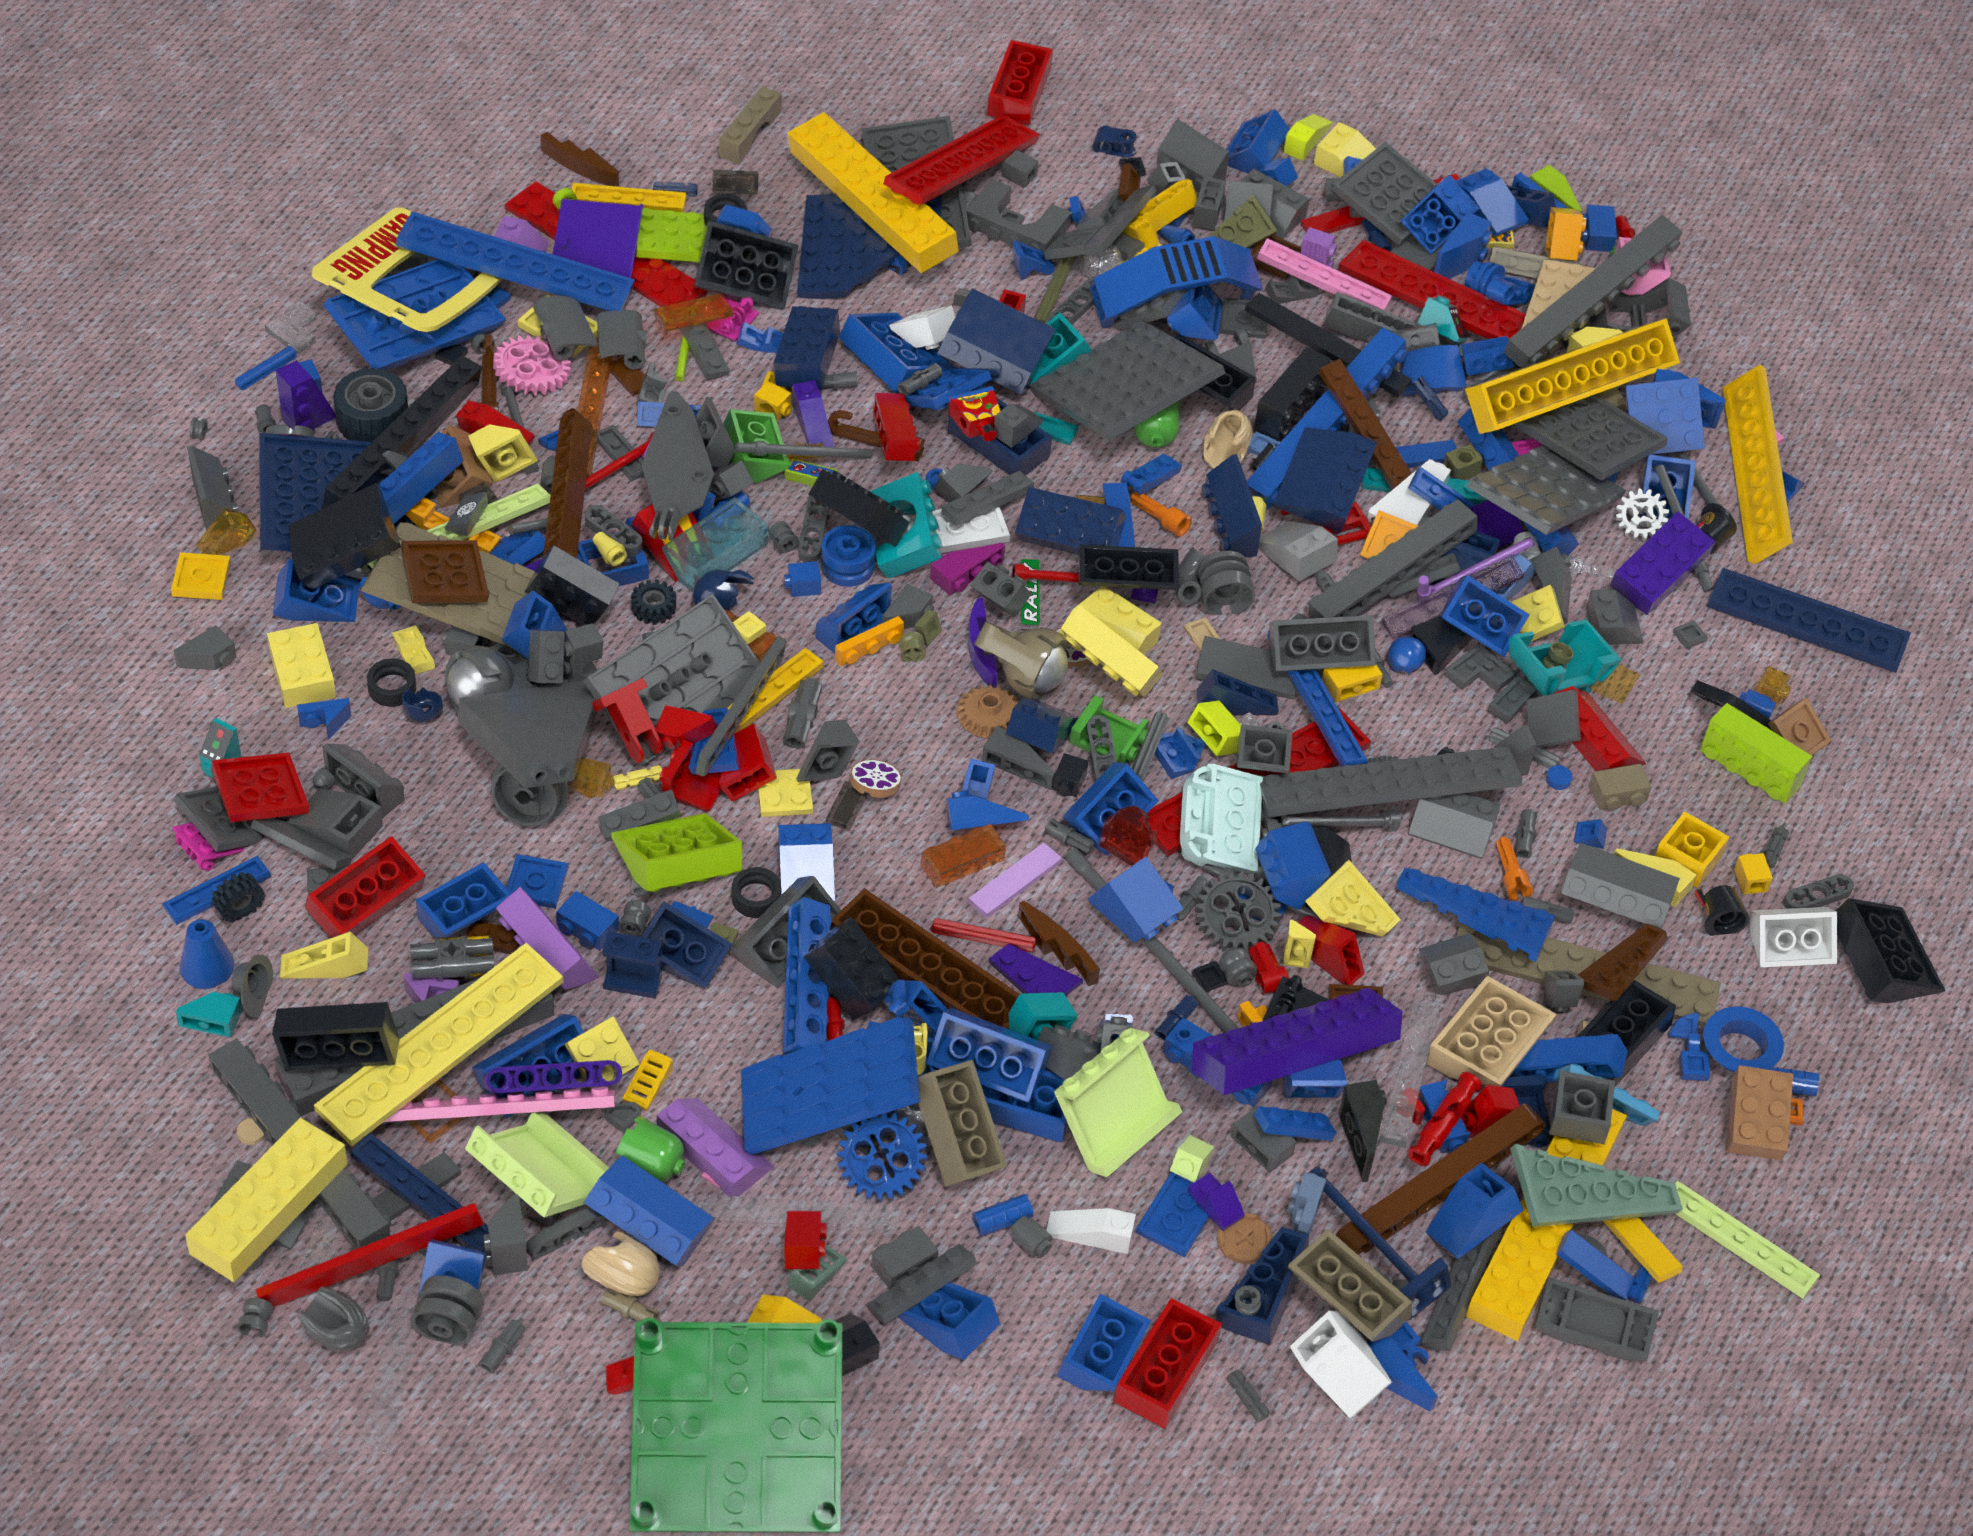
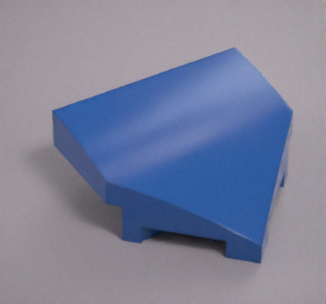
M1177 727L1175 733L1162 734L1155 751V756L1170 779H1174L1195 770L1206 743L1201 737L1199 739L1185 734L1180 727Z

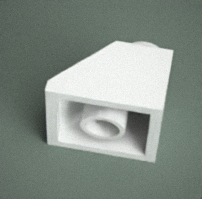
M952 305L923 311L890 324V329L915 348L925 346L926 350L940 346L939 344L943 342L948 329L955 319Z

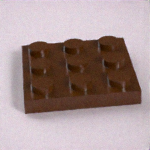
M477 540L402 541L401 552L412 603L488 602L489 592Z

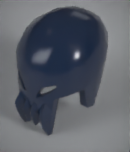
M721 569L711 570L705 573L695 584L692 594L693 604L695 606L711 594H714L724 611L729 613L737 605L736 597L738 595L736 585L729 583L753 585L751 580H754V578L740 569L734 572Z

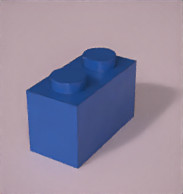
M1588 204L1586 213H1582L1583 219H1586L1585 232H1582L1581 241L1586 243V250L1610 252L1615 246L1617 239L1614 206Z
M575 891L556 911L559 930L565 935L572 934L577 937L587 948L594 947L600 951L604 947L608 931L615 933L619 931V915L578 891Z

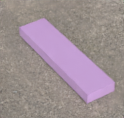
M1043 842L969 897L968 903L987 919L1062 863V857Z

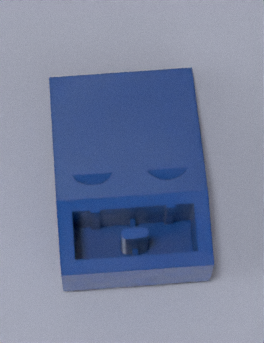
M1448 175L1435 185L1400 222L1427 252L1432 254L1449 238L1467 212L1474 214L1479 207L1455 180Z
M535 591L530 592L515 603L502 637V641L527 659H529L530 629L559 630L564 632L567 630L554 606Z
M1480 1163L1458 1180L1425 1232L1455 1258L1459 1259L1507 1222L1511 1221L1523 1211L1514 1187L1483 1163Z

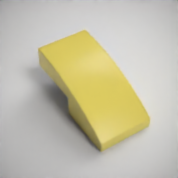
M416 625L392 633L394 642L403 660L412 666L415 674L435 668L434 659L425 647L424 638Z

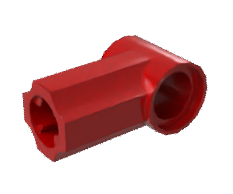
M1263 941L1255 943L1253 947L1248 949L1251 960L1257 966L1256 982L1257 985H1261L1262 995L1275 992L1282 976L1289 979L1286 968L1279 966L1270 944H1266Z

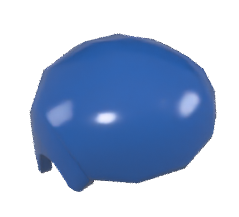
M1399 637L1392 642L1388 649V664L1396 673L1397 671H1404L1409 674L1420 668L1426 660V649L1423 643L1413 637Z

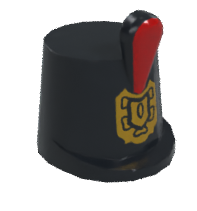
M1709 503L1702 509L1701 518L1696 523L1699 529L1715 541L1710 554L1714 553L1737 531L1736 523L1730 512L1715 503Z
M1720 885L1712 888L1705 895L1701 888L1695 890L1696 899L1706 910L1707 919L1705 920L1704 928L1707 934L1710 936L1735 934L1747 926L1750 919L1749 914L1732 886Z

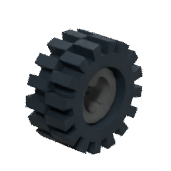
M650 579L646 580V585L641 582L639 583V588L635 586L631 593V609L633 610L634 617L637 616L639 621L644 619L645 624L653 621V625H657L659 620L661 624L665 623V618L670 620L672 614L675 615L676 592L673 591V587L671 585L667 587V582L665 581L659 584L657 579H655V583H651ZM652 600H653V601L656 600V604H650V603L652 602Z
M240 872L238 877L233 874L230 880L224 879V884H219L216 887L218 891H213L212 895L214 897L211 898L212 904L225 921L229 920V922L234 923L235 919L239 921L242 917L249 916V913L257 912L256 907H261L263 904L261 901L265 900V892L253 875Z

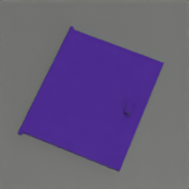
M562 199L553 255L631 278L643 204L638 206Z

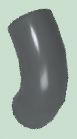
M1193 547L1179 565V590H1174L1177 598L1184 604L1189 605L1196 603L1201 597L1202 590L1198 584L1197 570L1198 565L1205 558Z

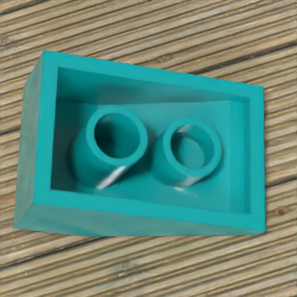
M1060 312L1046 323L1055 328L1056 332L1031 384L1040 377L1054 372L1059 366L1067 365L1074 361L1077 356L1088 354L1092 351L1086 340Z

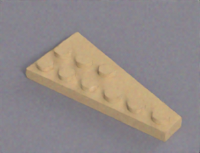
M1544 259L1522 328L1596 268Z

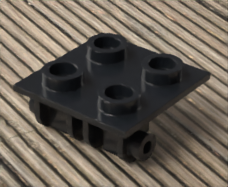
M1293 975L1289 979L1282 976L1263 1021L1276 1015L1293 1012L1299 1008L1316 1005L1318 1002H1326L1329 999L1303 987L1302 978L1297 975Z

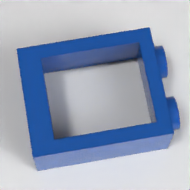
M593 539L581 541L578 545L577 559L590 566L588 560L602 557L598 548L593 543ZM642 550L636 556H628L632 565L605 571L602 574L618 582L619 586L649 579V563Z

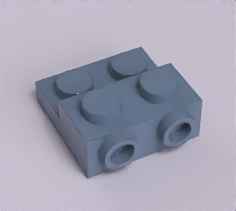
M1304 1173L1301 1183L1295 1182L1291 1195L1292 1199L1288 1208V1212L1292 1213L1290 1223L1295 1224L1293 1230L1307 1234L1309 1237L1320 1207L1326 1179L1314 1173Z

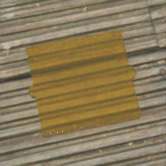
M1620 664L1603 683L1598 680L1590 689L1601 694L1603 698L1608 697L1623 704L1640 674Z

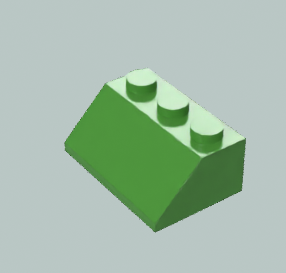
M729 409L723 424L734 448L737 442L753 443L754 441H765L766 444L784 445L774 413ZM735 451L733 459L730 460V464L742 461L754 481L753 483H759L788 469L790 466L788 457L785 454L757 456L753 455V453Z

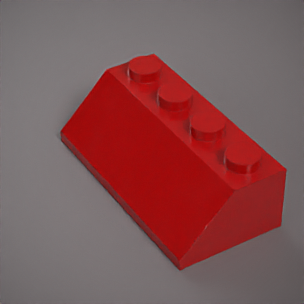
M1574 686L1556 692L1560 693L1569 690L1577 692L1581 740L1572 743L1595 771L1636 764L1643 766L1646 764L1644 759L1589 693Z

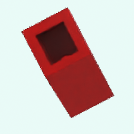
M1486 1085L1471 1101L1461 1116L1467 1132H1470L1469 1138L1475 1137L1520 1106L1514 1089Z

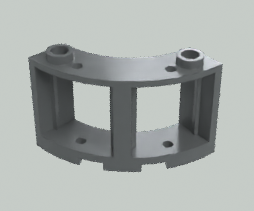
M1669 277L1643 295H1626L1620 292L1617 299L1612 303L1610 301L1606 303L1598 315L1593 314L1590 316L1591 327L1618 329L1625 332L1647 324L1646 312L1669 305L1670 315L1664 319L1667 318L1672 337L1679 335L1691 326L1686 286ZM1610 312L1632 313L1634 326H1622L1611 323Z

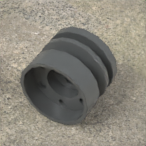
M1219 551L1210 554L1198 565L1197 574L1202 588L1203 602L1207 611L1214 615H1222L1220 605H1230L1231 613L1239 614L1252 605L1255 599V591L1245 556L1234 551Z

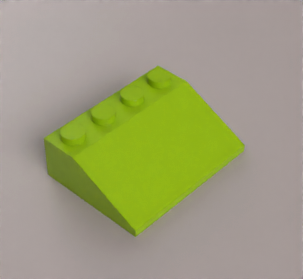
M707 813L611 832V837L633 879L649 892H657L661 888L669 886L680 887L692 881L702 882L715 876H730L734 872L742 871V841Z

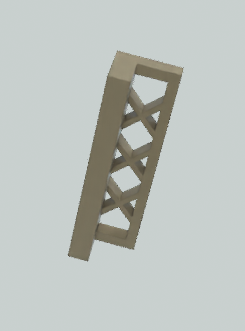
M1493 246L1490 262L1504 266L1507 273L1537 279L1544 259L1583 266L1582 263L1554 259L1548 256Z

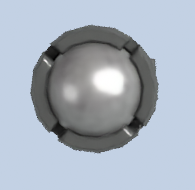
M500 643L493 647L470 646L462 648L450 657L446 665L445 682L449 691L448 695L457 712H459V698L545 686L546 683L528 681L529 660L515 649Z

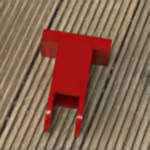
M644 678L591 702L595 712L607 707L631 758L636 763L644 761V752L636 737L641 733L649 749L654 754H659L663 750L662 742L637 693L648 687Z

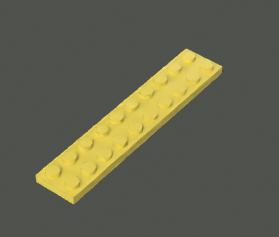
M525 943L402 1037L399 1041L395 1065L364 1066L314 1105L315 1111L351 1146L355 1145L563 983V976L531 946Z

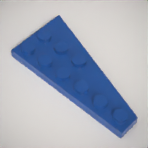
M1404 868L1396 887L1421 902L1430 901L1438 906L1437 910L1444 914H1447L1449 911L1459 916V922L1491 939L1500 938L1508 943L1507 947L1515 952L1521 949L1529 953L1528 958L1534 962H1537L1555 918V915L1549 914L1543 909L1527 907L1518 901L1502 899L1493 893L1480 892L1467 885L1455 884L1442 877L1424 874L1417 869Z

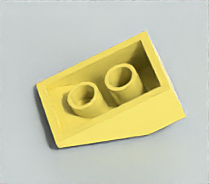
M1338 122L1317 145L1314 165L1342 177L1344 175L1343 160L1347 156L1364 159L1376 148L1359 131Z

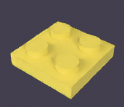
M1551 585L1511 602L1530 614L1519 633L1532 631L1535 634L1532 641L1565 627L1555 591Z
M800 769L775 770L777 778L758 788L761 817L813 814L810 781L798 782L796 779Z
M614 1016L565 1043L574 1062L615 1061L621 1066L622 1075L640 1065ZM609 1065L603 1067L602 1077L606 1081H610L614 1077L613 1068ZM578 1067V1070L580 1071L585 1081L587 1076L586 1071L582 1067Z

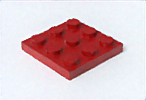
M289 752L212 760L211 770L230 822L308 814L309 803Z

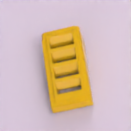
M649 1049L628 1086L622 1101L635 1102L641 1109L647 1111L673 1071V1060ZM646 1073H650L654 1076H657V1078H653L649 1075H646ZM640 1082L652 1086V1088L641 1085ZM634 1091L647 1095L646 1099L634 1094Z

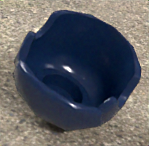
M424 687L417 693H413L409 688L402 694L404 712L415 722L433 720L439 716L443 709L442 697L434 691L426 690Z

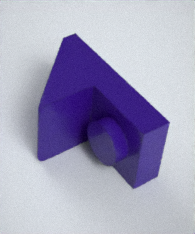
M1208 1173L1188 1186L1187 1192L1222 1231L1245 1217V1213L1230 1181L1221 1185L1211 1173Z

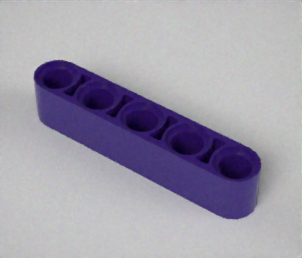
M611 1060L496 1067L485 1072L482 1082L485 1089L491 1093L611 1086L618 1083L622 1078V1068L617 1062ZM609 1065L614 1070V1077L610 1081H606L601 1074L603 1067ZM578 1067H582L587 1074L585 1081L582 1083L574 1079V1071ZM550 1069L556 1070L559 1074V1080L554 1085H551L546 1080V1074ZM522 1071H527L531 1075V1082L526 1087L522 1086L518 1081V1076ZM495 1072L501 1074L504 1079L503 1085L498 1089L494 1088L490 1083V1077Z

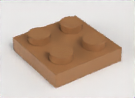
M1808 698L1799 700L1768 722L1773 732L1810 755H1813L1832 741Z

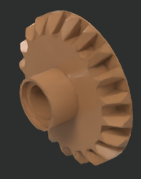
M980 684L977 689L971 687L970 691L963 693L962 698L958 701L956 712L958 721L969 733L981 738H989L996 726L1008 729L1012 710L1018 703L1017 695H1012L1010 690H1003L1001 686L994 688L991 684L988 687H983Z

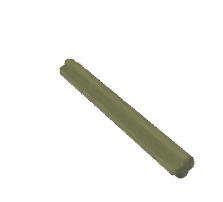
M1077 256L1061 258L1034 316L1035 319L1045 323V319L1050 315Z

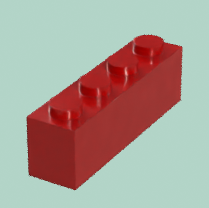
M875 393L873 417L885 460L914 461L915 452H919L920 439L916 438V426H913V415L909 414L910 405L906 403L904 394Z

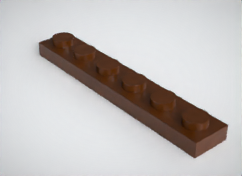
M1341 359L1320 368L1318 373L1356 434L1377 442L1371 458L1391 490H1393L1412 474Z

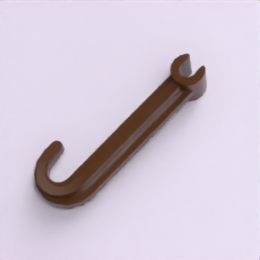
M486 334L484 336L482 353V402L479 403L489 405L499 412L497 376H495L496 370L493 369L496 347L493 336Z
M837 410L830 414L828 419L829 428L837 436L882 448L878 432L846 425L838 421V419L851 420L853 413ZM916 437L920 439L919 452H915L914 461L919 462L925 449L923 447L925 440Z

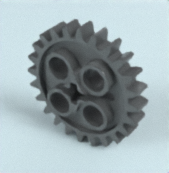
M1232 871L1229 872L1228 879L1219 874L1218 883L1210 879L1209 887L1203 886L1202 888L1203 895L1198 894L1197 902L1199 904L1195 906V912L1198 913L1196 914L1195 922H1201L1198 930L1206 931L1205 940L1214 939L1213 947L1219 943L1223 944V952L1228 947H1233V949L1234 947L1244 948L1247 950L1249 946L1253 947L1255 943L1264 941L1267 944V938L1273 939L1274 931L1278 930L1279 923L1277 921H1280L1281 913L1278 911L1281 904L1274 903L1276 900L1273 894L1269 895L1271 891L1270 885L1262 887V878L1257 882L1253 881L1254 874H1251L1248 879L1244 878L1243 871H1240L1239 876L1236 878ZM1246 894L1250 897V899L1244 900L1241 899L1238 895ZM1215 904H1223L1226 908L1218 909L1215 907ZM1257 916L1261 919V921L1254 922L1250 919V917ZM1231 925L1236 927L1238 930L1229 931L1226 927Z

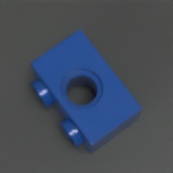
M1503 336L1461 344L1463 363L1467 376L1513 368V360L1504 353L1508 337Z

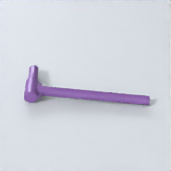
M1529 537L1433 586H1429V578L1427 576H1421L1418 587L1419 603L1429 605L1435 595L1455 586L1460 577L1465 575L1473 577L1533 547L1534 542L1532 538Z

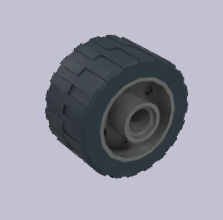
M360 369L349 373L337 383L333 395L338 430L347 440L373 442L408 408L405 384L396 374L384 369Z

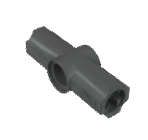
M807 677L801 680L796 698L791 701L788 712V724L783 737V744H786L788 747L804 748L810 727L814 726L813 718L817 717V704L822 692V684L815 678Z

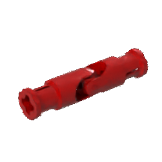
M1462 1072L1460 1074L1459 1082L1455 1088L1449 1090L1434 1112L1431 1120L1426 1123L1420 1132L1419 1140L1415 1146L1409 1148L1408 1157L1412 1162L1423 1167L1429 1165L1434 1151L1440 1149L1450 1134L1451 1129L1457 1124L1470 1105L1472 1095L1481 1089L1482 1083L1477 1076L1470 1072Z

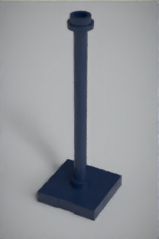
M1317 1166L1309 1172L1326 1179L1323 1192L1409 1281L1400 1290L1401 1293L1412 1301L1411 1318L1408 1321L1417 1316L1452 1286L1448 1265L1441 1257L1418 1275L1326 1178L1328 1173L1325 1169Z

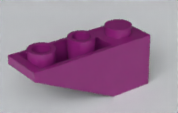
M997 543L949 552L931 564L930 579L949 596L957 591L962 592L975 579L987 561L995 567L997 564L1002 565L1004 562L1005 545Z

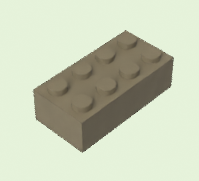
M973 1060L919 1076V1106L945 1186L947 1187L1008 1167Z

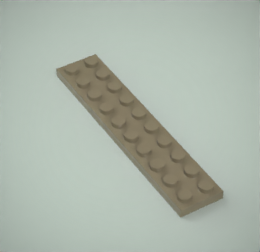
M1461 922L1456 936L1471 934L1480 946L1490 971L1543 985L1545 984V971L1571 970L1578 975L1607 953L1547 937L1537 962H1534L1528 958L1529 953L1521 949L1515 952L1507 947L1508 943L1500 938L1491 939ZM1649 963L1634 979L1676 1005L1673 1019L1677 1020L1687 1014L1699 1013L1698 1025L1705 1027L1707 1020L1716 1011L1721 982ZM1582 989L1581 995L1610 1001L1607 998Z

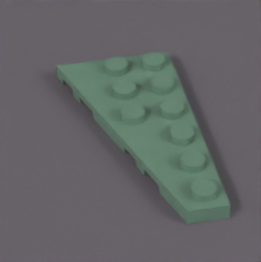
M1514 1144L1510 1148L1533 1227L1677 1214L1683 1210L1675 1183L1647 1176L1640 1178L1628 1175L1627 1171L1619 1169L1612 1171L1605 1169L1603 1165L1567 1156L1559 1158L1548 1155L1546 1151L1537 1150L1535 1152L1524 1149V1146Z

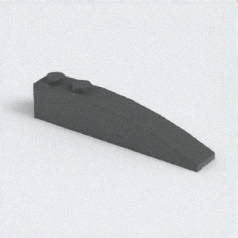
M1336 292L1329 305L1323 326L1368 343L1367 336L1376 335L1382 327L1393 332L1422 326L1339 292ZM1438 333L1440 345H1458L1460 357L1462 358L1461 344H1465V342H1455Z

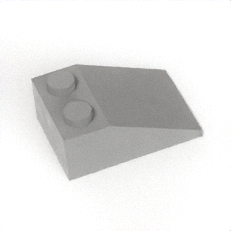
M1289 521L1262 535L1258 549L1298 581H1301L1337 561L1338 539L1322 526Z

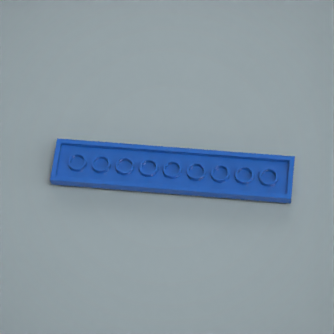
M416 212L410 213L396 240V246L448 261L452 264H458L544 292L572 297L578 302L607 311H621L624 308L635 279Z

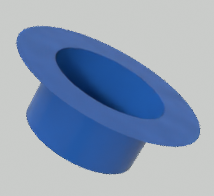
M1736 1006L1724 1008L1714 1013L1707 1020L1704 1027L1703 1037L1707 1050L1717 1062L1729 1071L1735 1072L1739 1065L1768 1070L1775 1066L1782 1057L1784 1040L1779 1028L1769 1017L1757 1010ZM1733 1033L1748 1036L1759 1045L1762 1056L1753 1060L1738 1059L1730 1055L1723 1048L1720 1038Z

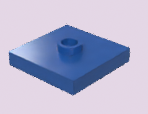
M431 1239L428 1242L419 1294L427 1278L433 1276L458 1278L480 1290L487 1252Z

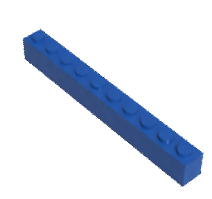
M1383 327L1346 368L1365 399L1378 390L1381 381L1384 378H1389L1393 368L1397 363H1402L1407 354V351H1405L1406 340ZM1329 389L1247 480L1252 497H1261L1267 505L1266 510H1269L1274 505L1304 428L1339 431L1343 425L1346 426L1349 423Z

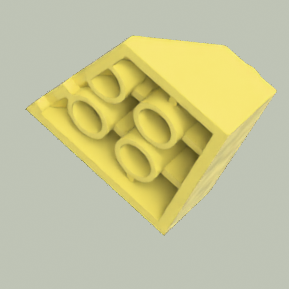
M1101 586L1079 604L1143 655L1158 643L1162 623L1105 586ZM1076 606V607L1071 611V613H1070V615L1068 616V618L1066 619V621L1070 618V616L1074 613V611L1078 608V606ZM1060 629L1059 633L1065 636L1063 631Z

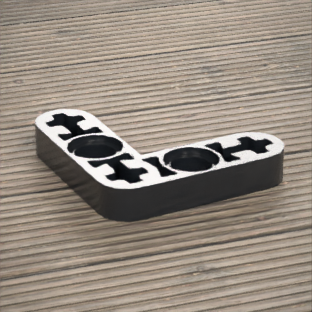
M1696 680L1690 690L1694 695L1717 706L1723 707L1728 703L1771 730L1768 724L1771 721L1769 718L1727 691Z

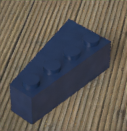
M1284 1227L1280 1228L1261 1252L1260 1258L1255 1264H1251L1244 1278L1239 1284H1235L1228 1298L1216 1308V1321L1222 1323V1329L1271 1344L1299 1278L1288 1268V1265L1309 1246V1235ZM1252 1286L1259 1290L1261 1307L1257 1313L1243 1315L1237 1311L1235 1307V1293L1240 1287ZM1250 1297L1244 1298L1245 1304L1252 1303Z

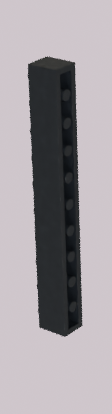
M463 355L460 356L325 488L322 508L375 483L380 484L394 470L383 456V453L389 450L407 457L478 386L482 366Z

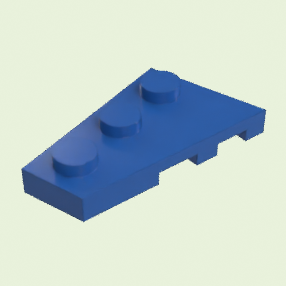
M728 708L704 710L703 714L711 715L718 726L728 712ZM734 733L708 773L740 770ZM712 735L695 743L689 764V770L692 775H696L699 754Z

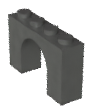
M991 179L966 209L970 230L986 234L993 240L998 239L1007 243L1012 248L1013 242L1016 240L1045 252L1061 233H1065L1070 228L1071 212L1053 204L1033 223L1015 224L1005 220L1000 214L1010 203L1012 187Z

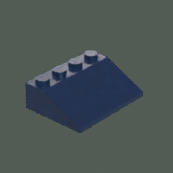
M972 288L948 329L938 354L969 369L989 370L992 381L1022 395L1026 394L1056 329Z
M1305 427L1273 506L1341 533L1377 442L1356 433Z

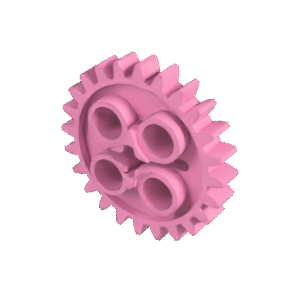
M519 335L517 341L509 338V343L502 342V346L497 347V351L494 353L493 369L496 370L495 376H500V382L507 381V388L515 386V392L523 389L525 395L532 391L534 396H537L538 391H541L544 395H546L547 390L554 393L556 387L561 389L563 383H567L570 376L571 361H568V359H556L548 344L549 342L540 341L539 336L534 340L531 339L530 335H527L526 339Z

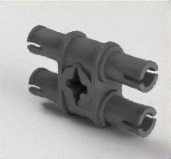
M462 936L460 939L448 940L437 938L432 943L410 944L412 979L437 977V979L443 980V978L463 976L468 978L470 974L487 973L494 968L492 937L468 939ZM476 955H489V956H481V957H469V956H476Z

